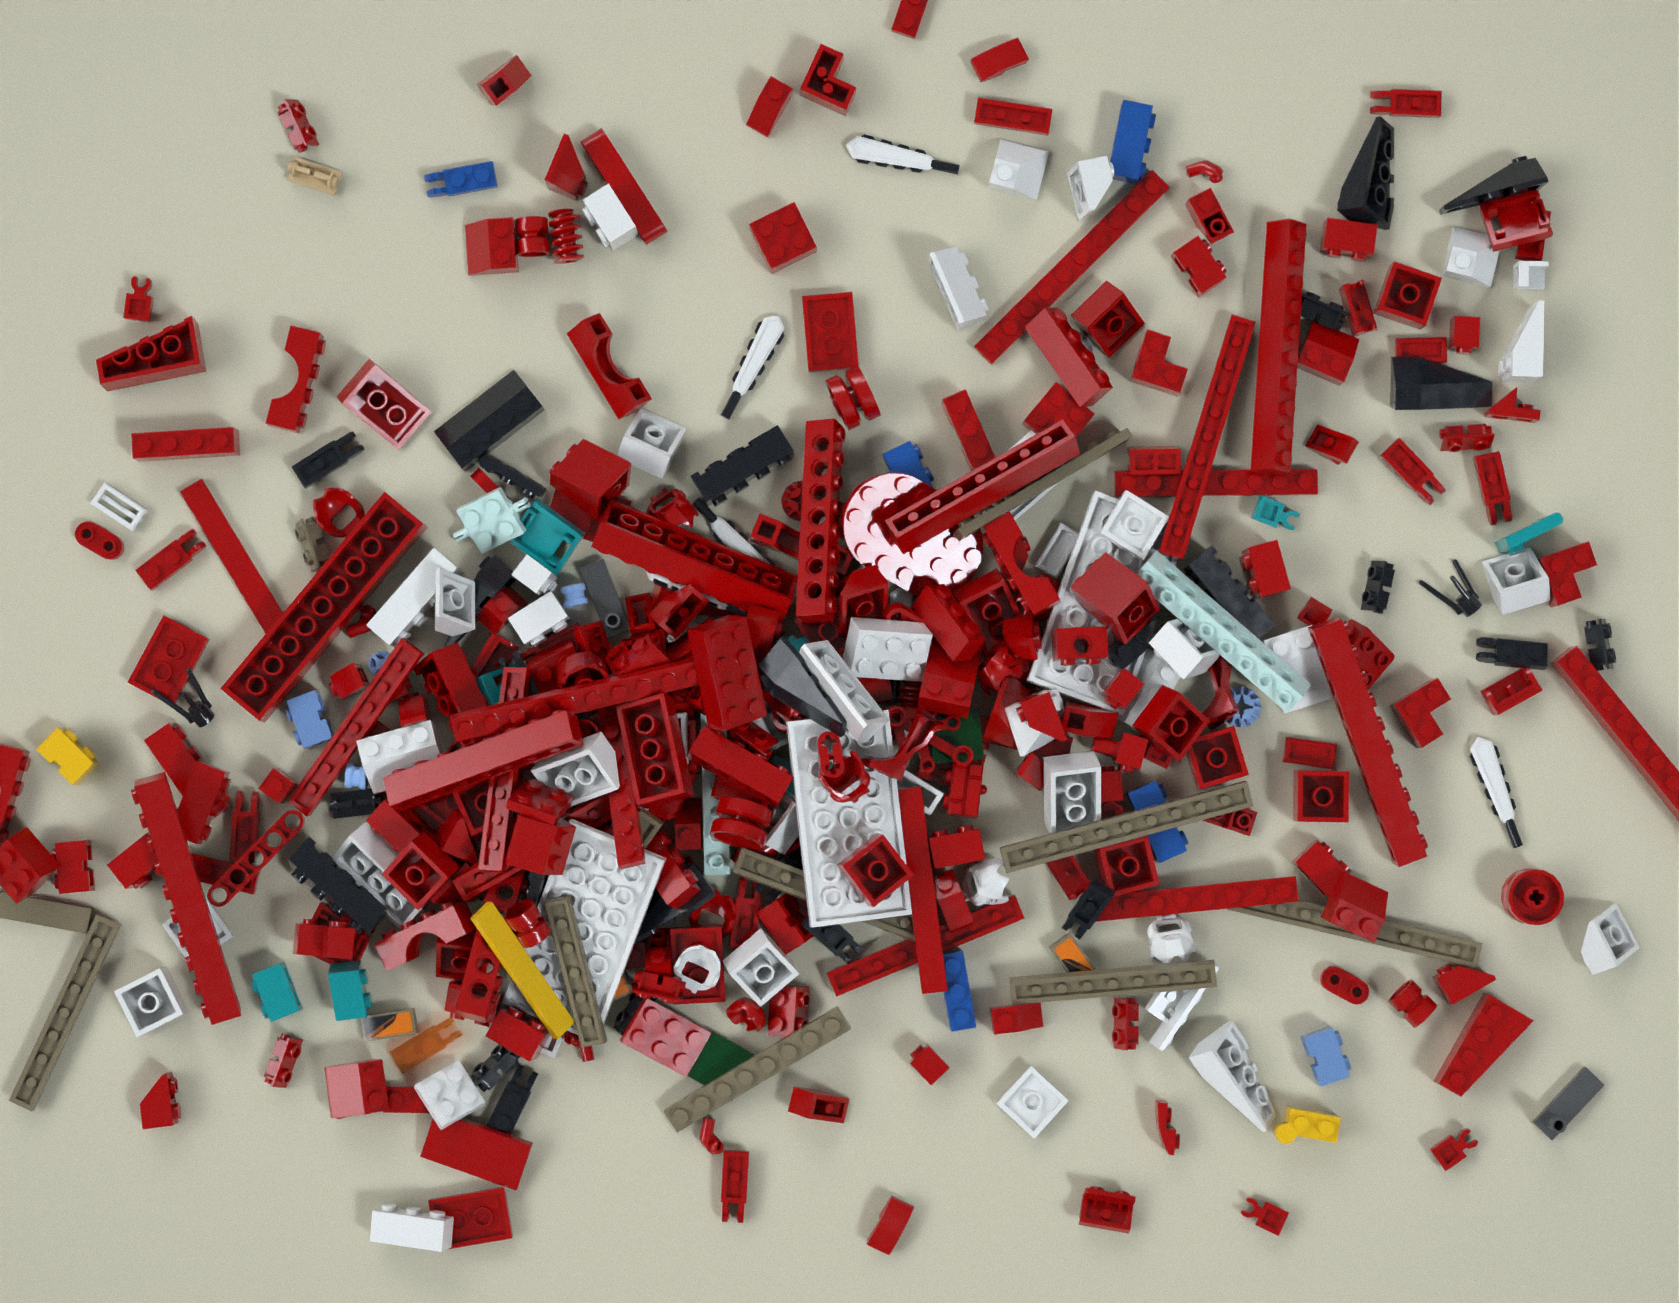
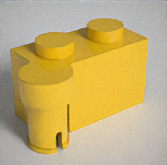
M1286 1106L1283 1120L1286 1123H1278L1274 1127V1135L1282 1144L1292 1143L1296 1136L1337 1143L1341 1117L1334 1114Z

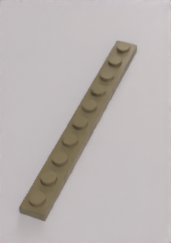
M1241 781L999 848L1005 872L1010 873L1253 807L1247 781Z
M1298 900L1299 902L1227 909L1473 968L1478 966L1483 944L1389 921H1384L1373 943L1323 919L1321 915L1325 906Z

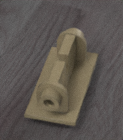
M315 517L305 519V522L304 519H300L295 524L294 532L297 541L302 543L304 562L307 566H310L311 572H313L320 565L322 567L331 555L326 542L317 545L316 540L324 538L321 527L316 523Z

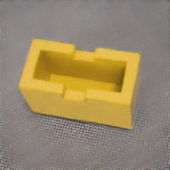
M57 727L36 750L50 764L53 762L55 764L58 763L61 766L58 772L72 785H79L99 764L95 759L97 755L88 746L83 748L77 742L79 737L70 728L65 730L64 728Z

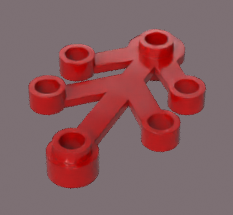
M891 706L886 709L889 710L890 727L894 731L899 749L906 739L904 730L909 732L913 723L910 720L914 719L918 708L905 710L901 706ZM935 712L934 714H931V715L935 718L936 715H937V712ZM893 715L899 716L900 722H892L891 717ZM950 715L946 719L940 720L939 722L943 723L944 727L939 728L936 732L944 730L950 732L957 731L961 723L959 717ZM951 719L955 720L957 726L950 727L948 721ZM934 734L928 743L952 757L953 763L958 767H967L973 760V752L968 746L961 745L956 748ZM926 745L918 750L921 761L919 770L921 773L929 775L935 769V762L931 759L928 746ZM959 754H964L967 760L961 762L958 760L957 756ZM928 762L932 768L925 770L922 764Z

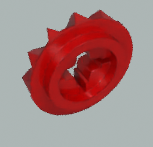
M803 481L793 482L786 487L781 498L784 512L788 517L796 521H801V512H799L798 503L790 499L799 498L802 493Z

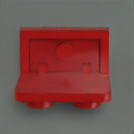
M1350 619L1348 625L1351 635L1348 638L1351 645H1355L1358 650L1360 659L1357 662L1359 668H1363L1367 675L1368 683L1365 685L1367 690H1369L1391 664L1395 656L1368 627Z

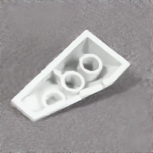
M1228 1021L1201 1040L1189 1056V1059L1203 1079L1262 1132L1267 1131L1276 1117L1275 1110L1266 1088L1262 1085L1260 1086L1255 1072L1258 1069L1256 1064H1251L1246 1050L1249 1047L1234 1022Z

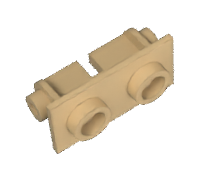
M295 156L293 162L290 161L287 171H289L287 181L335 196L343 172Z

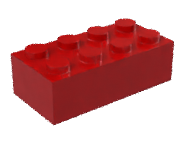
M727 615L687 629L708 728L727 731L767 716L747 618Z
M661 693L616 706L636 806L648 809L693 797L694 793L674 698Z

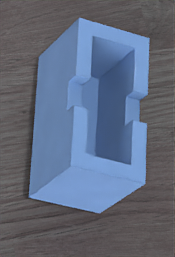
M318 690L286 700L288 707H285V711L289 721H294L297 730L294 731V736L298 745L308 749L331 740L334 731L330 720L323 718L321 711L326 709Z
M1328 1026L1300 1036L1307 1056L1314 1059L1315 1064L1310 1066L1317 1085L1321 1087L1350 1077L1348 1070L1351 1069V1065L1347 1055H1342L1339 1046L1343 1045L1338 1030L1334 1031L1332 1027Z

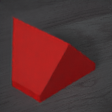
M650 592L625 597L629 629L632 636L663 629L649 615L653 611V598Z
M456 809L435 830L441 851L476 864L479 861L460 809Z

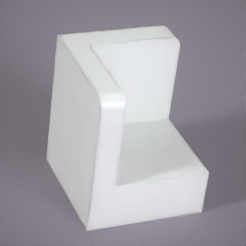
M1518 261L1514 264V290H1543L1545 288V269L1549 267V261Z

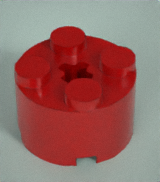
M591 651L572 654L560 663L557 668L559 689L610 677L603 660Z

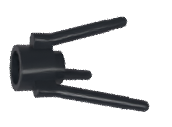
M1456 559L1453 560V564L1467 589L1465 591L1455 576H1450V580L1461 594L1456 598L1458 604H1455L1423 580L1419 581L1421 586L1450 606L1458 615L1463 612L1466 617H1469L1482 606V603L1478 600L1479 596L1473 590Z
M187 668L186 672L202 703L200 701L194 702L186 692H183L182 696L190 705L188 708L189 713L156 689L151 690L152 694L184 716L190 724L195 722L199 728L207 725L215 716L210 709L212 707L211 703L207 700L190 668Z

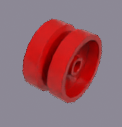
M858 365L846 370L845 377L849 387H846L842 378L838 375L825 380L833 406L838 416L842 418L848 431L860 426L861 419L857 409H860L864 418L868 421L881 416L873 393Z
M721 797L718 799L715 812L719 818L712 821L710 836L719 842L737 848L762 850L767 839V834L763 829L770 826L773 812L763 805L734 797Z
M1525 868L1514 872L1506 879L1501 891V901L1504 910L1512 919L1523 924L1543 925L1551 922L1559 915L1564 905V892L1561 883L1554 875L1545 870ZM1534 893L1535 898L1532 901L1529 899V895H1533Z

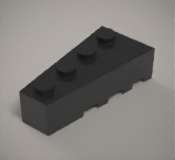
M778 425L748 442L749 446L745 448L742 446L730 452L726 456V460H717L708 465L704 470L705 473L702 475L699 472L691 475L693 483L708 507L712 504L715 507L728 500L726 495L734 490L736 494L749 487L747 482L755 477L760 480L771 473L769 470L776 464L781 467L792 460L791 455L794 454V450Z
M1213 545L1183 568L1186 571L1185 575L1259 639L1275 625L1254 598H1248L1249 592L1243 583L1237 578L1234 580L1231 578L1232 569L1225 561L1216 559L1214 555L1217 551Z
M309 837L288 859L292 871L291 876L301 885L304 882L312 888L310 890L311 894L319 901L325 899L331 905L329 909L340 918L343 915L350 921L349 927L355 928L357 934L363 932L368 936L388 914L387 908L362 885L357 887L355 885L356 880L346 870L342 868L338 870L336 862L327 852L320 854L315 849L316 842Z

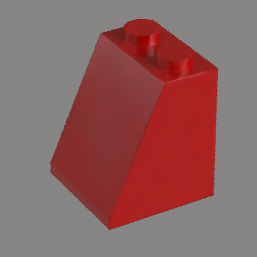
M582 439L578 445L573 444L568 449L566 457L561 462L557 461L552 466L549 472L550 485L597 520L605 512L609 500H616L629 486L632 464Z
M1106 552L1099 559L1095 560L1092 566L1082 576L1078 577L1070 587L1076 600L1103 626H1107V629L1124 645L1160 611L1149 583Z

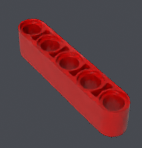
M599 129L580 141L606 184L609 183L632 219L644 243L647 245L668 232L603 129Z
M298 810L285 812L210 887L207 893V899L210 904L221 907L229 903L303 828L305 824L303 814ZM290 814H295L300 819V824L295 829L289 828L286 825V818ZM275 832L281 836L282 841L278 847L269 845L267 840L269 834ZM259 851L262 853L263 862L260 865H254L250 862L249 856L251 852ZM235 869L242 870L245 874V880L240 884L233 882L231 879V873ZM216 888H222L226 891L225 901L217 902L213 898V891Z

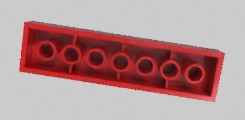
M613 499L609 500L591 547L597 549L602 554H610L621 559L624 563L634 564L644 568L651 574H658L668 578L673 583L685 586L691 584L700 593L712 596L721 603L734 605L743 612L748 613L750 604L780 612L779 623L783 622L793 601L798 581L797 575Z

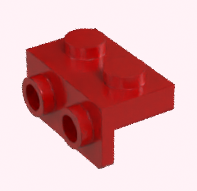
M786 985L769 999L767 1036L786 1037L809 1023L808 1006L811 1001L809 987Z
M1098 1186L1085 1188L1081 1199L1078 1225L1129 1234L1136 1197L1131 1196L1125 1191L1108 1192Z

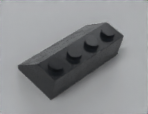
M513 370L434 432L460 467L467 471L480 461L479 458L481 456L489 454L545 409L515 370Z

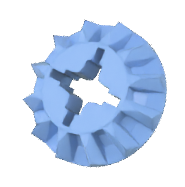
M1241 686L1230 689L1236 704L1239 703V699L1242 696L1243 704L1251 706V708L1243 710L1241 718L1239 712H1237L1226 722L1235 727L1251 725L1260 714L1261 705L1259 697L1252 689Z

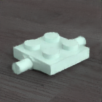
M499 487L456 510L464 523V528L454 532L453 538H456V542H460L470 537L483 554L525 533L526 528L520 520L519 512L529 508L531 504L527 502L528 499L526 497L513 503L507 498L502 488Z

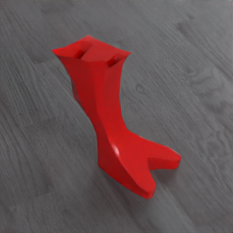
M1221 655L1208 669L1214 685L1215 697L1202 714L1210 720L1207 724L1210 730L1219 727L1239 712V708L1230 691L1232 665Z
M919 707L909 733L897 753L887 758H861L863 765L888 777L902 781L908 760L916 751L928 745L934 732L944 727L943 723L937 721L929 712Z

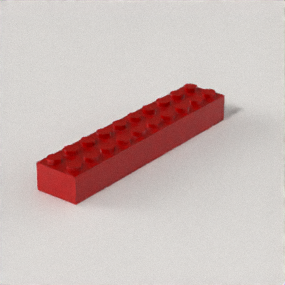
M384 492L220 689L257 720L265 723L428 527Z

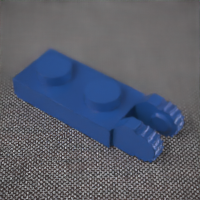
M493 161L424 175L425 182L432 183L445 180L446 187L428 190V198L445 195L450 197L498 187Z

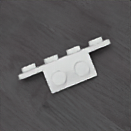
M1215 964V971L1217 972L1219 966ZM1206 988L1154 993L1144 1009L1163 1022L1149 1043L1160 1051L1169 1046L1174 1034L1186 1022L1189 1012L1201 1000L1202 993Z

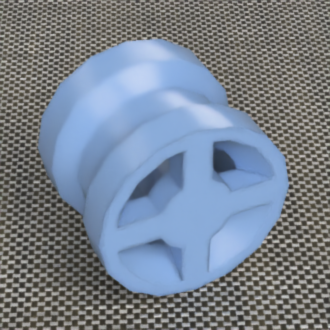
M585 583L560 588L561 594L565 598L564 608H572L589 603L588 598L584 595Z
M380 651L371 656L368 664L370 671L374 675L377 674L389 657V653Z
M348 763L345 772V788L357 786L361 790H366L368 778L363 766L358 767L353 763Z

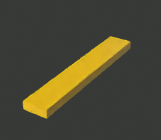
M486 902L470 919L553 1039H559L575 1023L495 905L492 902Z

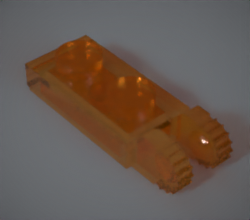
M452 1017L437 1026H431L389 1052L402 1074L447 1047V1044L463 1035L459 1030L450 1034L448 1038L442 1039L438 1031L452 1025L454 1022Z

